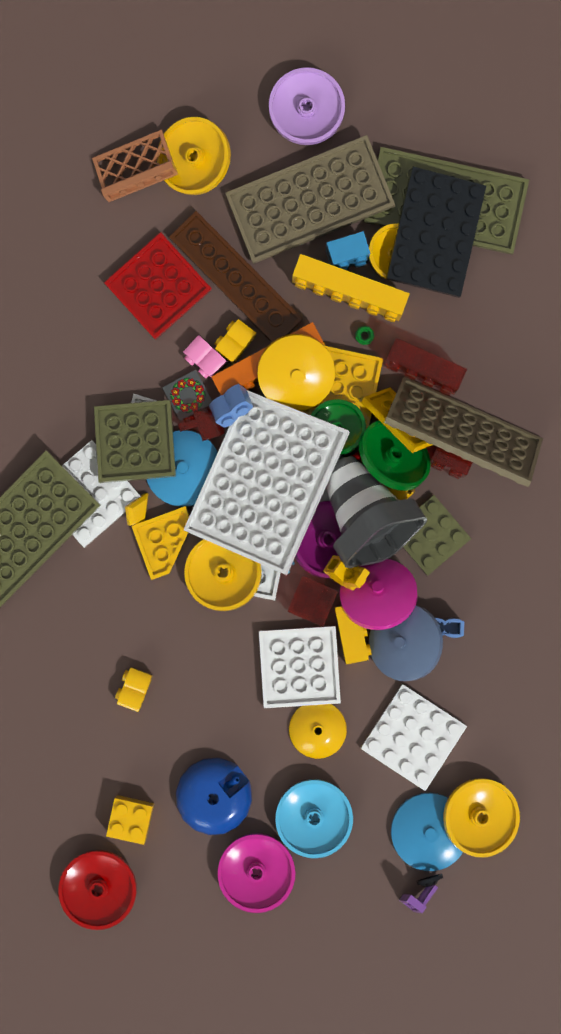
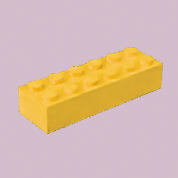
M300 254L292 275V283H295V287L305 290L308 288L313 290V293L316 295H328L335 302L349 303L348 306L354 309L361 307L366 309L368 314L385 316L384 319L390 322L400 320L410 294Z

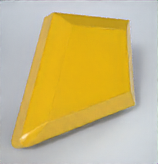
M148 493L142 494L141 497L125 506L128 526L145 521Z

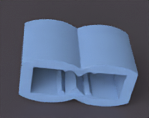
M240 384L229 388L224 395L214 399L209 407L215 422L224 428L231 426L238 417L246 415L253 408V404L247 390Z
M434 617L440 626L442 636L446 635L451 638L464 636V621L457 618L443 620Z

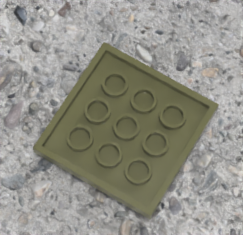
M171 400L94 406L99 483L176 477Z

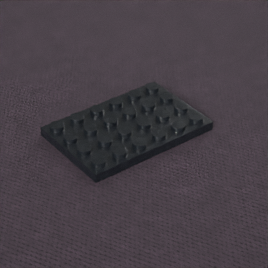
M413 166L386 279L460 298L486 185Z

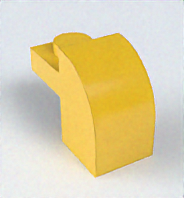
M335 555L332 556L323 570L338 584L353 591L355 588H360L366 582V578L370 573L363 567L346 568L339 556Z

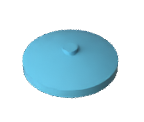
M319 779L304 780L290 787L281 797L276 809V828L282 842L292 852L307 858L326 857L338 851L349 838L353 826L352 808L346 795L334 784Z

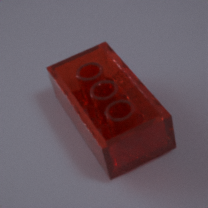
M398 338L395 339L385 361V365H387V369L396 373L401 371L405 373V377L411 380L417 378L423 381V385L433 388V386L440 388V392L448 396L450 394L454 395L458 391L467 371L462 366Z

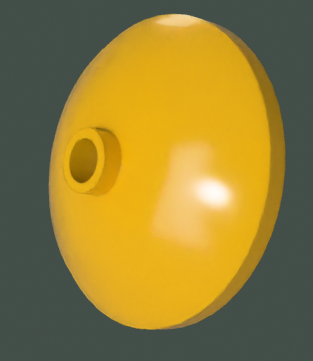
M398 223L389 224L379 229L369 244L370 264L376 273L385 279Z
M332 704L300 706L293 714L289 725L290 739L294 747L303 755L315 759L326 758L336 753L343 745L347 733L346 722L342 713ZM320 727L322 732L316 734L314 732L315 728Z

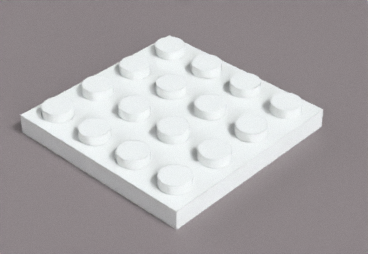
M93 440L63 464L76 480L101 504L73 534L84 548L126 513V505L141 497L128 481L98 482L97 449Z
M336 626L259 631L264 708L341 703Z
M402 684L361 746V749L426 791L467 726Z

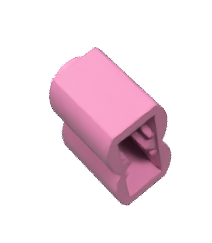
M199 335L183 351L186 355L184 359L191 366L195 363L200 368L198 372L204 378L208 376L211 378L227 364V361Z

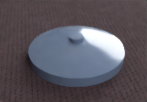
M416 605L411 615L401 624L384 630H370L369 644L371 656L378 669L394 680L414 681L423 678L435 668L442 654L443 636L440 626L429 611Z

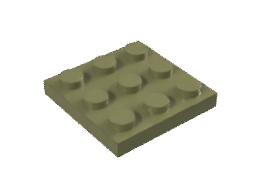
M435 495L420 506V509L427 518L426 524L403 546L405 551L427 576L471 539Z

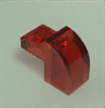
M206 408L193 411L194 415L183 418L184 422L178 424L180 432L198 426L203 441L225 433L224 428L215 422L211 410Z

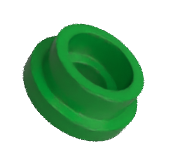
M361 326L357 329L355 338L359 344L368 345L374 339V331L368 326ZM362 333H367V334H368V338H367V339H363V338L361 337V334H362Z

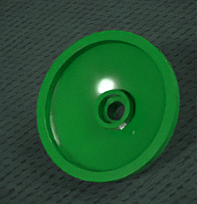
M334 399L320 404L311 414L313 417L350 432L340 455L347 454L359 446L360 437L366 430V422L362 412L356 405L346 400Z

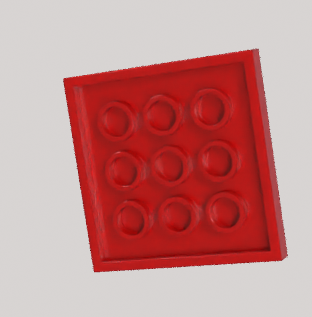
M161 232L104 282L155 340L212 290Z

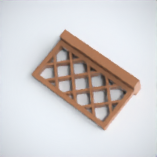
M162 130L92 158L102 187V195L108 202L178 175ZM160 137L162 142L159 148L151 146L153 139ZM142 145L145 147L141 156L133 153L136 146ZM148 149L156 151L153 160L145 158ZM122 152L127 153L123 163L116 160L118 154ZM160 153L166 155L168 162L159 164L156 161ZM131 156L139 158L135 168L127 165ZM104 159L110 161L106 170L100 168L98 162ZM142 161L150 163L148 170H139ZM114 163L121 165L117 175L110 172ZM125 168L133 170L128 178L121 177ZM107 176L115 177L113 184L106 186L105 180Z

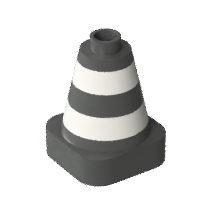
M344 454L339 456L326 486L341 532V536L336 540L333 548L346 568L382 562L396 554L426 524L427 518L415 499L399 500L382 483L376 480L354 456L346 457Z

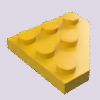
M186 506L132 526L151 580L170 574L188 535V532L184 531L189 519Z

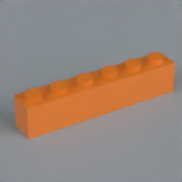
M313 322L291 333L311 336L325 346ZM267 347L211 377L220 395H224L229 388L240 384L246 390L255 386L254 383L258 382V363Z

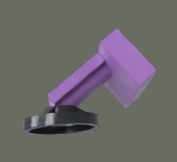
M443 874L417 880V885L425 886L418 899L412 895L403 894L399 901L413 912L423 913L426 909V904L438 888L435 884L443 878Z

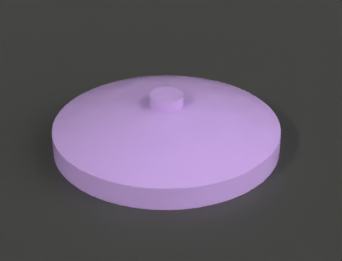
M315 68L292 70L282 76L271 91L269 114L273 126L280 135L293 143L313 145L327 140L338 130L344 117L345 99L342 89L332 76L322 70Z

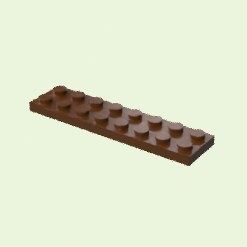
M197 211L169 236V239L271 342L288 335L303 320Z

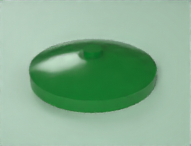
M380 421L372 423L362 433L359 441V452L362 462L369 473L380 483L395 490L407 491L415 489L428 477L431 462L427 448L412 453Z

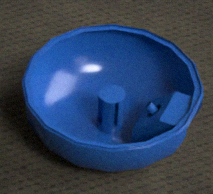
M206 758L190 765L180 777L176 789L177 809L183 821L195 831L207 835L225 834L237 828L247 817L252 803L249 779L238 765L222 758Z

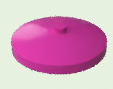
M390 559L379 563L358 566L366 568L370 572L366 582L360 588H355L353 591L341 585L340 601L345 614L355 624L366 629L384 630L401 624L411 615L417 603L418 592L413 575L404 565Z
M259 833L247 834L234 840L223 852L218 865V882L225 898L238 909L251 913L267 912L281 905L291 893L295 882V865L289 850L276 838Z

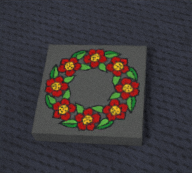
M196 370L162 387L167 398L171 400V405L180 422L209 407L212 402Z

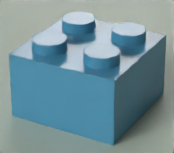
M364 231L327 242L326 254L330 265L344 270H348V267L354 265L355 267L366 265V262L369 261L370 250Z

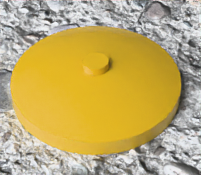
M201 117L181 119L167 129L164 136L178 175L164 181L172 189L187 195H200L214 189L223 180L230 165L231 151L225 133L215 123ZM160 153L157 163L163 164L168 162L167 156Z
M289 334L274 340L267 346L260 357L257 376L260 388L267 399L298 411H303L318 405L329 394L334 383L335 367L329 351L321 342L308 335Z
M203 539L188 555L184 575L187 588L196 601L212 610L230 611L245 605L256 594L261 582L262 568L260 563Z
M485 778L472 779L459 785L449 796L443 813L444 828L452 844L462 852L474 857H490L506 849L515 838L520 823L519 807L513 794L501 783Z

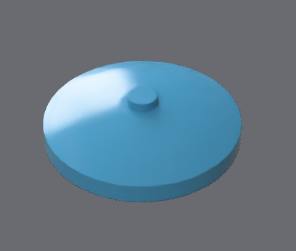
M187 430L174 431L176 477L146 480L153 493L162 501L178 507L194 506L218 452L214 445L201 434Z
M437 793L417 794L403 802L394 814L391 823V839L396 852L408 865L422 871H438L452 865L462 855L463 852L452 844L444 828L443 813L448 797Z

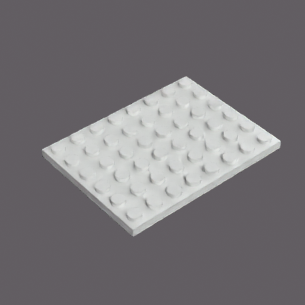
M247 390L253 408L246 415L238 417L229 426L184 531L287 575L350 432Z

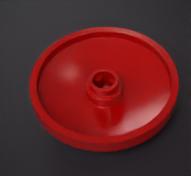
M104 850L88 851L74 858L63 871L58 888L59 901L66 915L77 925L91 930L107 929L120 923L131 911L137 894L136 879L130 866L118 855Z

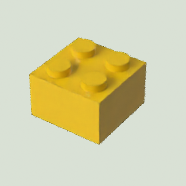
M117 795L114 798L106 837L144 845L147 839L154 803Z

